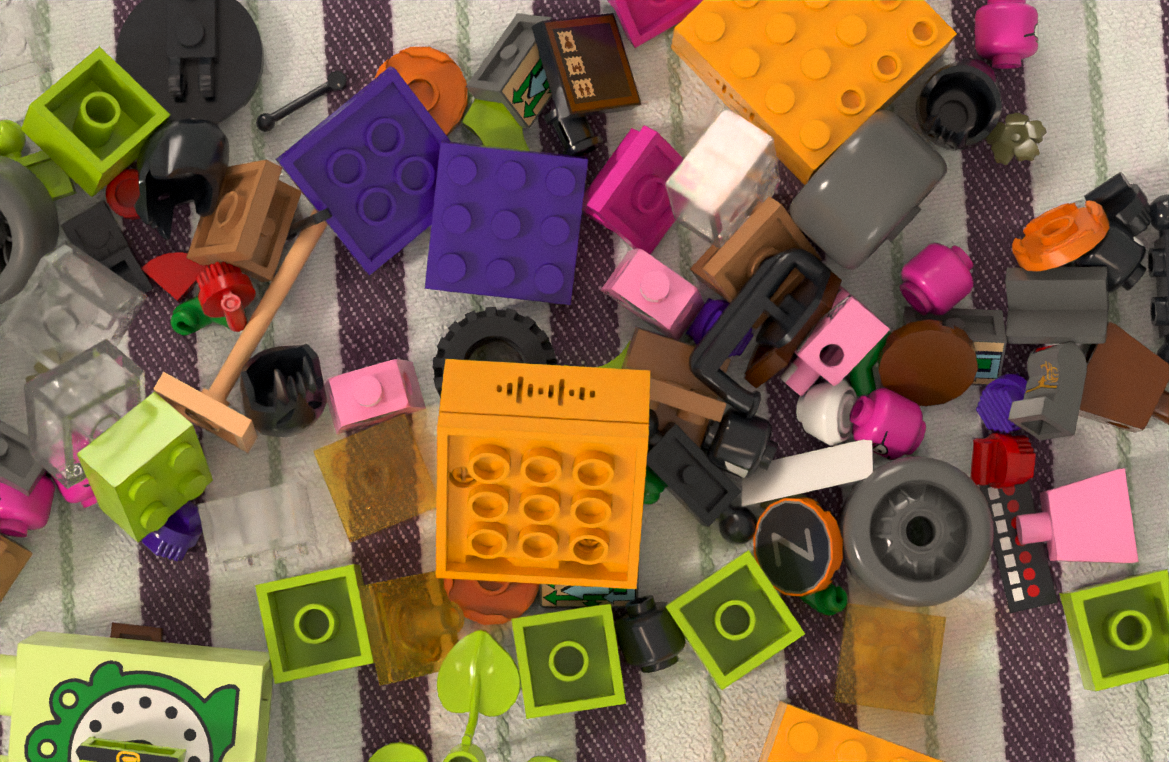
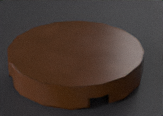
M928 319L910 322L894 330L886 339V345L882 348V351L880 349L878 355V369L882 385L917 403L919 406L925 407L945 404L961 396L973 384L978 370L974 342L964 330L955 325L954 329L942 326V321Z

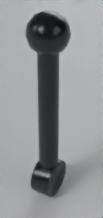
M333 71L328 75L327 82L272 114H260L256 120L257 128L263 132L271 131L275 126V122L331 90L335 92L342 91L347 84L345 75L340 71Z
M329 207L300 221L291 223L286 240H293L297 236V232L331 218L333 215Z

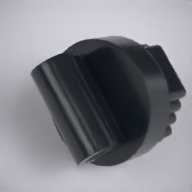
M1122 172L1117 173L1084 195L1086 201H1094L1102 206L1109 222L1118 223L1133 236H1137L1145 231L1152 221L1150 215L1151 207L1147 202V196L1137 184H1130Z

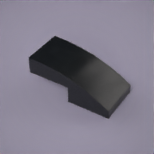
M105 200L61 224L63 231L84 264L87 275L110 313L153 289L148 276L142 270V265Z

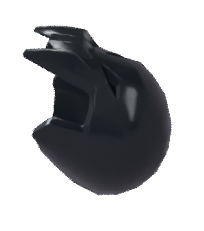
M963 58L940 68L924 83L916 100L915 113L922 133L935 145L951 151L966 150L981 144L996 127L1001 114L1002 97L998 77L988 64L975 58Z
M186 118L159 126L147 138L140 150L137 160L140 195L134 207L140 219L146 225L150 224L152 229L156 228L165 240H169L171 236L175 206L194 202L196 213L201 217L212 215L229 162L228 138L217 124L198 118ZM160 196H169L167 199L157 201Z
M308 344L278 346L261 351L250 358L241 371L240 394L242 410L245 417L252 420L255 429L261 434L274 437H291L309 429L323 414L327 403V396L320 361L317 353Z

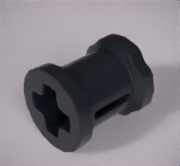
M557 109L550 111L544 116L546 124L553 125L564 148L562 155L581 157L596 150L603 144L601 137L594 135L586 117L560 120Z

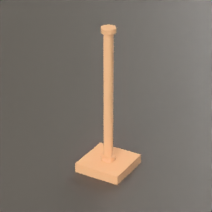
M314 209L311 215L317 213V211ZM325 221L301 230L209 390L203 388L200 392L165 372L162 373L154 387V391L188 421L249 453L258 437L251 419L229 408L230 403L226 399L241 375L244 365L249 361L327 227Z

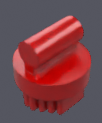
M218 261L215 264H210V268H205V272L202 271L200 275L196 276L200 289L198 300L202 310L209 317H225L230 330L240 332L244 330L248 323L244 309L251 304L256 295L249 276L243 274L239 267L226 264L223 261L221 264Z
M992 433L986 439H974L970 478L976 485L989 484L994 489L1012 488L1015 484H1024L1033 478L1036 454L1033 452L1034 449L1031 447L1029 438L1025 435L1012 436L1010 433Z

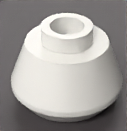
M844 379L835 386L829 382L812 385L807 393L799 397L796 410L797 419L799 422H802L803 428L807 433L830 446H836L848 439L852 432L853 423L850 422L849 417L851 409L857 401L856 393Z

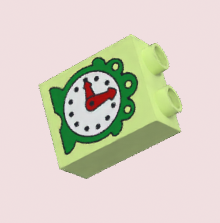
M38 631L18 643L17 656L0 654V715L11 716L8 755H0V762H79V747L89 737L186 749L184 762H266L274 678L269 652Z

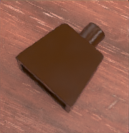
M1108 322L1106 342L1091 344L1085 355L1087 373L1078 416L1133 433L1143 431L1151 416L1169 425V392L1165 390L1169 382V364L1119 326Z

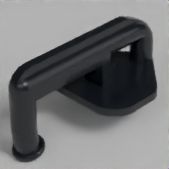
M791 248L765 259L694 348L689 357L690 371L727 404L744 413L747 419H751L759 408L761 393L759 391L750 392L740 386L720 369L721 365L762 313L766 314L769 318L760 328L755 341L762 347L776 349L790 342L819 306L832 270L810 252L798 248ZM796 268L807 279L790 294L787 293L776 306L770 301V298L792 270Z

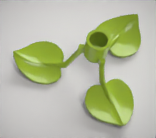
M476 630L459 640L447 654L439 669L437 692L442 706L452 713L469 712V719L462 742L450 750L443 762H487L484 752L477 745L472 744L479 713L489 717L502 715L516 702L520 693V673L515 661L486 630ZM395 742L378 749L368 762H428V758L424 751L415 745ZM538 755L530 758L527 762L561 761L550 756Z

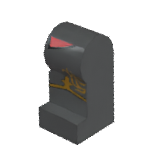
M1072 342L1034 349L1028 358L1029 381L1026 384V393H1024L1023 400L1012 402L1008 420L1039 440L1073 436L1076 431L1087 373L1085 355L1081 348Z

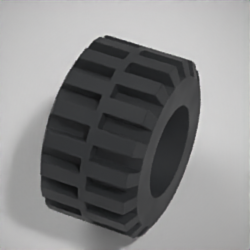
M485 307V311L475 313V310L465 314V318L457 323L455 321L448 327L449 332L444 338L441 337L437 345L438 351L436 357L433 358L432 368L434 369L433 380L435 388L441 399L445 359L469 360L478 348L489 343H504L513 347L526 364L557 365V361L549 337L544 330H541L536 325L533 319L528 316L524 317L513 309L497 310L496 307Z

